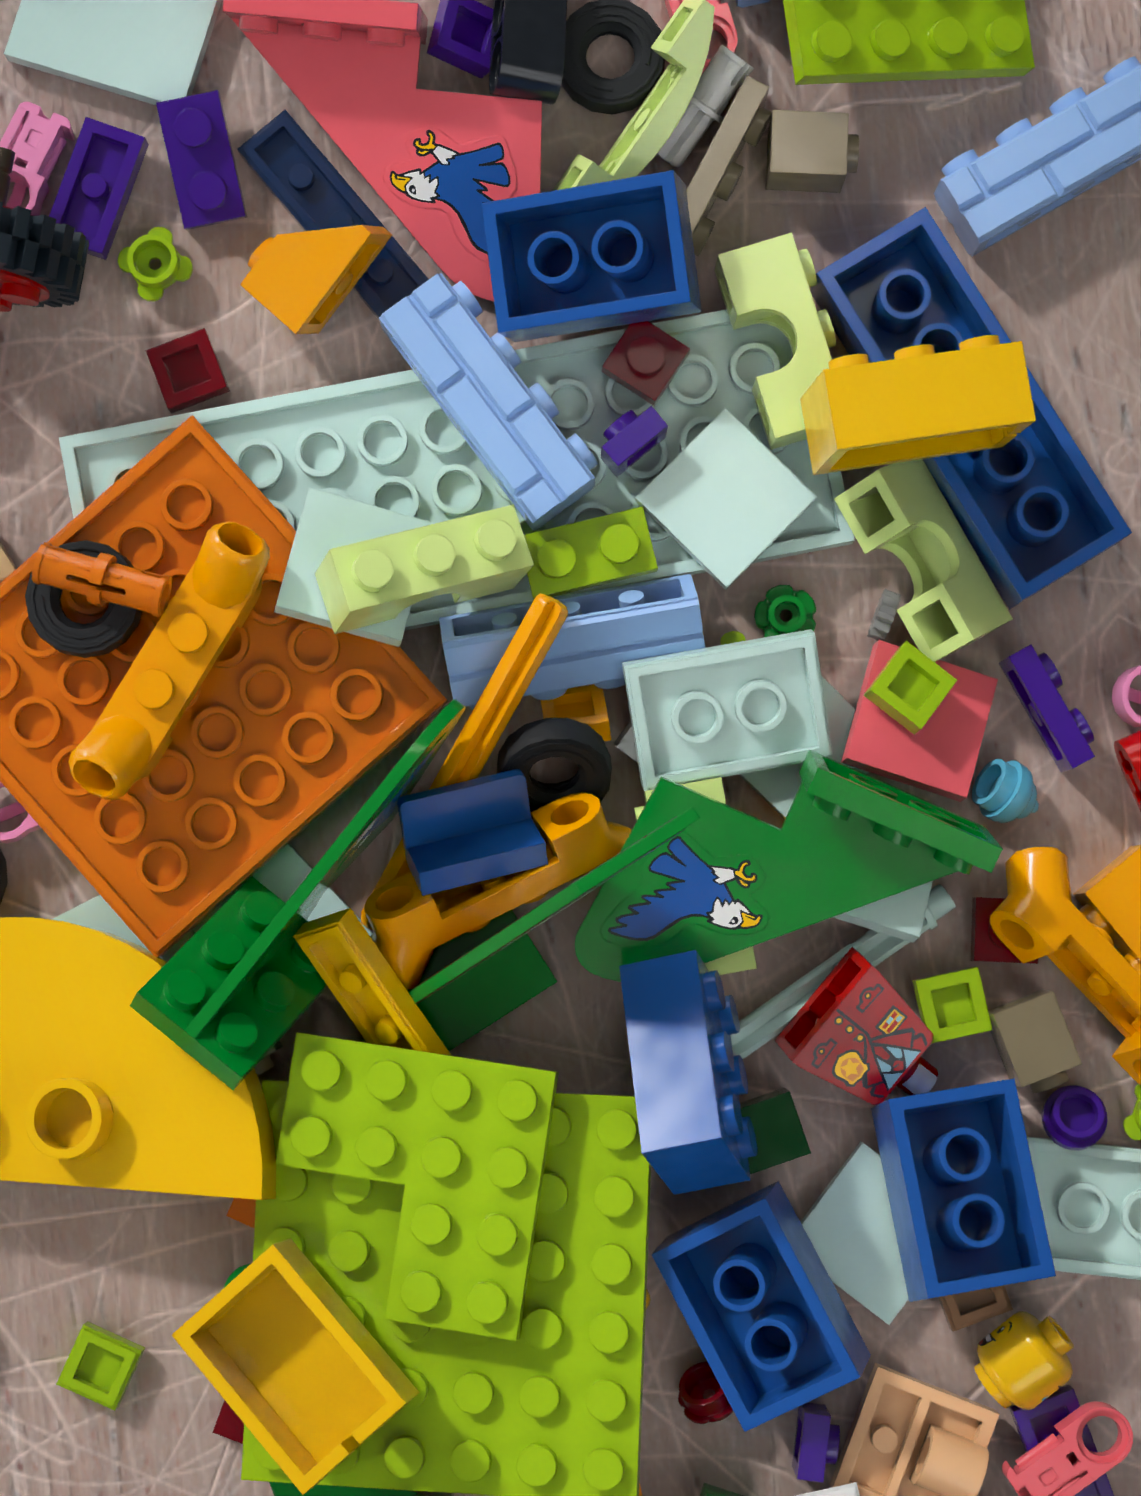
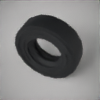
M597 0L586 3L572 13L566 21L564 70L561 85L573 101L591 112L613 115L635 109L643 103L664 72L665 59L651 49L662 32L647 11L630 1ZM608 34L617 35L627 40L633 48L635 56L630 70L621 77L613 79L602 78L595 74L588 66L586 60V52L590 44L598 37Z
M84 540L59 546V548L96 558L100 553L114 555L117 558L118 564L133 567L126 557L109 545ZM32 573L30 574L25 594L29 620L40 638L61 653L82 658L108 654L126 643L140 624L142 611L109 602L108 609L103 616L95 622L87 624L73 622L67 618L62 610L61 595L63 589L45 584H35L32 581Z
M544 718L524 724L507 737L498 753L497 773L514 769L522 771L527 783L530 812H533L559 798L576 793L593 794L599 798L601 803L610 789L612 763L602 736L589 725L569 718ZM550 757H564L573 760L579 767L575 776L559 783L537 781L531 777L530 770L538 761Z

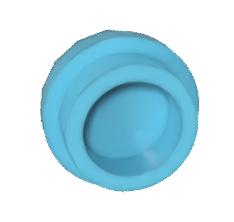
M992 760L980 771L974 782L972 800L975 804L979 805L982 815L992 821L1008 823L1016 818L1023 819L1031 813L1038 811L1039 803L1037 801V789L1033 783V775L1026 766L1018 761Z

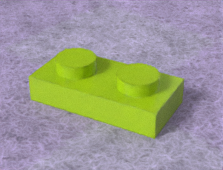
M643 506L524 535L534 566L527 573L533 600L540 593L554 597L654 573L658 570Z

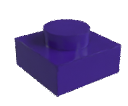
M440 0L427 54L482 79L489 73L493 9L475 0Z
M652 406L639 416L633 410L626 412L603 433L608 442L601 446V459L613 474L618 477L666 438L668 425Z
M807 1402L798 1408L792 1468L796 1478L799 1480L823 1483L825 1464L835 1465L837 1462L840 1426L830 1424L831 1415L824 1404Z

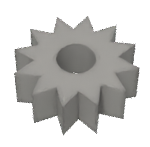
M887 589L883 591L868 630V637L876 640H886L901 600V594Z

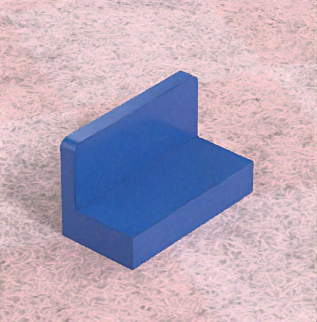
M520 769L402 796L397 801L407 865L422 896L548 865L546 843L531 819L526 778Z

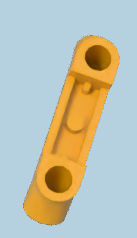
M223 522L213 525L207 531L198 557L94 727L70 755L68 763L71 775L88 793L105 800H117L124 796L137 780L148 776L164 755L173 740L170 735L234 630L237 626L239 628L242 627L260 596L262 590L261 577L270 559V548L265 540L251 528L235 522Z
M576 793L559 798L530 812L538 831L546 843L548 865L422 896L411 872H408L379 887L367 898L364 910L374 930L372 940L406 990L413 989L419 984L436 947L466 932L480 930L488 925L492 919L522 904L536 902L545 897L549 891L579 876H584L617 855L632 829L606 821L599 798L593 794Z
M1032 847L1016 851L1005 862L1008 896L990 915V924L993 931L1023 964L1047 956L1125 1037V1040L1113 1053L1112 1057L1141 1085V971L1136 970L1117 951L1112 938L1105 930L1092 924L1072 903L1068 857L1055 847Z

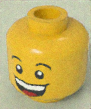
M1019 1311L978 1343L977 1353L980 1362L974 1366V1369L983 1386L1002 1407L1007 1409L1013 1404L1023 1410H1031L1066 1384L1072 1377V1365L1066 1353L1073 1349L1074 1345L1063 1328L1051 1316L1040 1321L1026 1311Z

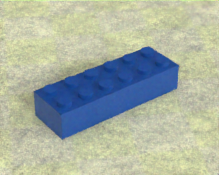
M926 207L817 272V286L810 289L819 308L827 310L834 331L848 354H867L869 363L893 360L895 351L915 345L931 344L934 346L935 353L960 350V342L985 335H998L1000 344L1011 343ZM1028 367L1027 372L1036 417L1035 422L1021 433H1017L1015 438L1001 448L923 459L1009 610L1113 547L1132 533Z

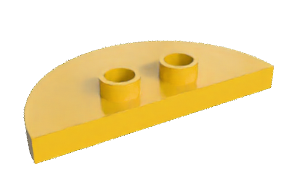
M0 917V1180L254 1200L276 1199L275 1146L265 1095L254 1068L233 1091L130 1007L136 993L167 961L160 957H155L142 946L114 934L82 925L34 917Z

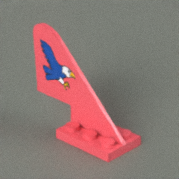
M223 0V12L235 22L239 30L245 34L438 267L454 283L457 284L459 281H462L473 295L494 302L481 203L541 193L542 101L417 89L421 44L426 45L428 19L418 3L389 0Z

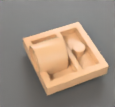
M875 1363L829 1485L832 1488L857 1482L860 1496H977L983 1484L989 1462L987 1447L1000 1414L993 1408Z

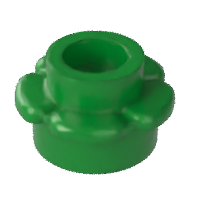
M777 585L766 592V599L764 601H760L757 604L754 613L755 624L759 629L763 630L764 637L809 629L814 631L816 622L813 619V615L816 613V605L813 598L806 591H795L790 585ZM783 610H789L792 613L790 621L785 622L780 618V613Z

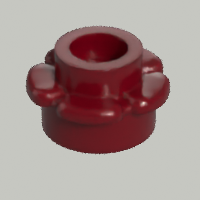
M707 1361L697 1363L685 1371L679 1382L678 1402L681 1407L685 1408L684 1415L687 1419L697 1424H706L708 1422L721 1421L732 1414L733 1409Z

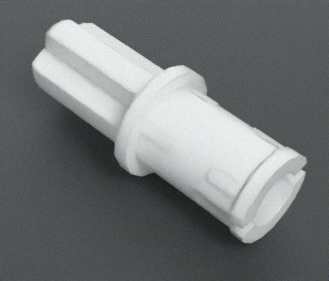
M722 44L701 75L683 117L669 139L657 153L658 156L672 166L679 167L685 162L714 120L720 124L722 123L724 118L721 116V113L742 85L746 75L749 76L754 70L751 65Z

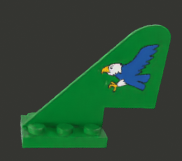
M453 699L435 717L397 762L286 903L251 876L136 993L130 1007L234 1091L328 987L293 936L304 923L308 922V917L323 893L394 819L398 813V799L402 796L410 795L461 718L466 707L457 699Z
M810 749L799 771L802 783L781 828L661 776L621 851L691 807L695 809L700 819L602 884L577 930L575 953L580 964L587 971L599 977L621 982L619 966L696 950L705 964L959 871L964 874H970L973 866L992 873L1003 848L985 826Z

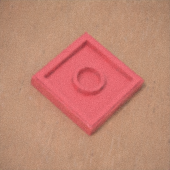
M878 640L872 647L841 763L959 802L963 801L969 793L998 679L942 660L936 661L935 663L956 678L957 682L923 728L914 735L863 696L900 647Z

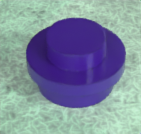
M1070 1085L1057 1089L1049 1096L1042 1109V1124L1046 1134L1054 1143L1068 1150H1084L1093 1146L1103 1136L1107 1127V1111L1103 1102L1094 1092L1082 1086Z

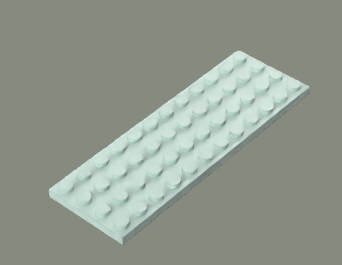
M727 309L652 323L690 348L688 357L655 406L601 372L602 365L626 329L515 350L521 363L513 369L528 388L536 382L543 387L559 411V414L552 421L566 439L576 433L589 448L598 465L590 470L595 477V487L534 532L641 507L635 501L636 496L725 408L770 450L752 388L757 376L777 371L791 361L792 349L785 334L772 325L761 323L733 330ZM413 370L59 437L73 519L191 415L196 418L295 530L298 527L308 487L430 521L433 524L513 505ZM652 406L668 425L666 438L616 477L601 459V446L608 442L603 433L626 412L633 410L639 416ZM807 439L770 450L817 498L753 563L853 544L855 541L854 534L834 500L835 497L845 492L841 471L813 475ZM515 508L523 534L533 533V530ZM644 510L658 566L657 572L554 597L685 574L695 575L707 571ZM527 574L514 589L455 603L452 593L417 602L411 605L405 630L440 624L439 618L532 602L533 598Z

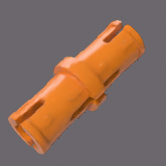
M47 542L40 545L32 567V581L35 584H45L87 596L88 603L102 607L106 602H111L148 612L156 617H160L164 613L172 587L171 576L165 574L162 576L118 564L117 558L114 555L100 553L96 558L59 548Z

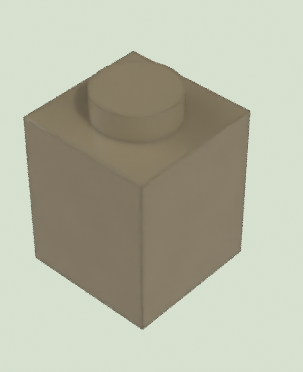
M772 110L768 127L766 190L840 193L847 173H856L858 166L859 135L848 134L849 113Z
M1039 990L988 1010L993 1029L990 1032L1008 1078L1015 1079L1016 1086L1025 1087L1030 1085L1033 1093L1046 1091L1069 1081L1066 1070L1082 1065L1054 991Z

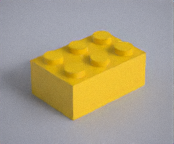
M985 335L960 342V350L935 353L933 345L923 344L895 351L893 360L869 363L867 354H852L830 360L828 362L829 369H823L800 398L813 475L1005 446L1017 436V433H1021L1036 421L1022 341L1000 344L998 335Z
M291 1238L272 1244L172 1334V1337L302 1495L322 1481L360 1447L367 1438L379 1430L420 1393Z

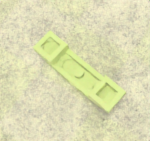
M683 0L651 47L653 51L669 62L663 74L600 165L577 154L553 191L636 177L656 156L683 117L702 75L713 30V5L706 0Z

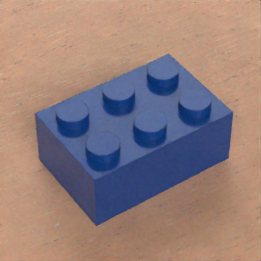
M674 170L481 203L498 333L513 342L702 312L686 185Z
M696 950L619 966L641 1153L674 1195L750 1181L748 1157L757 1156V1143L750 1117H742L739 1095L748 1094V1080L741 1055L733 1056L730 1036L740 1032L739 1017L733 996L724 995L718 971L709 972Z
M1015 1079L888 1099L871 1108L909 1302L1056 1276Z
M779 1181L667 1236L651 1254L744 1432L862 1376L871 1354Z

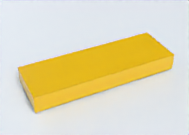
M351 908L306 922L295 933L293 937L367 1043L451 1055Z

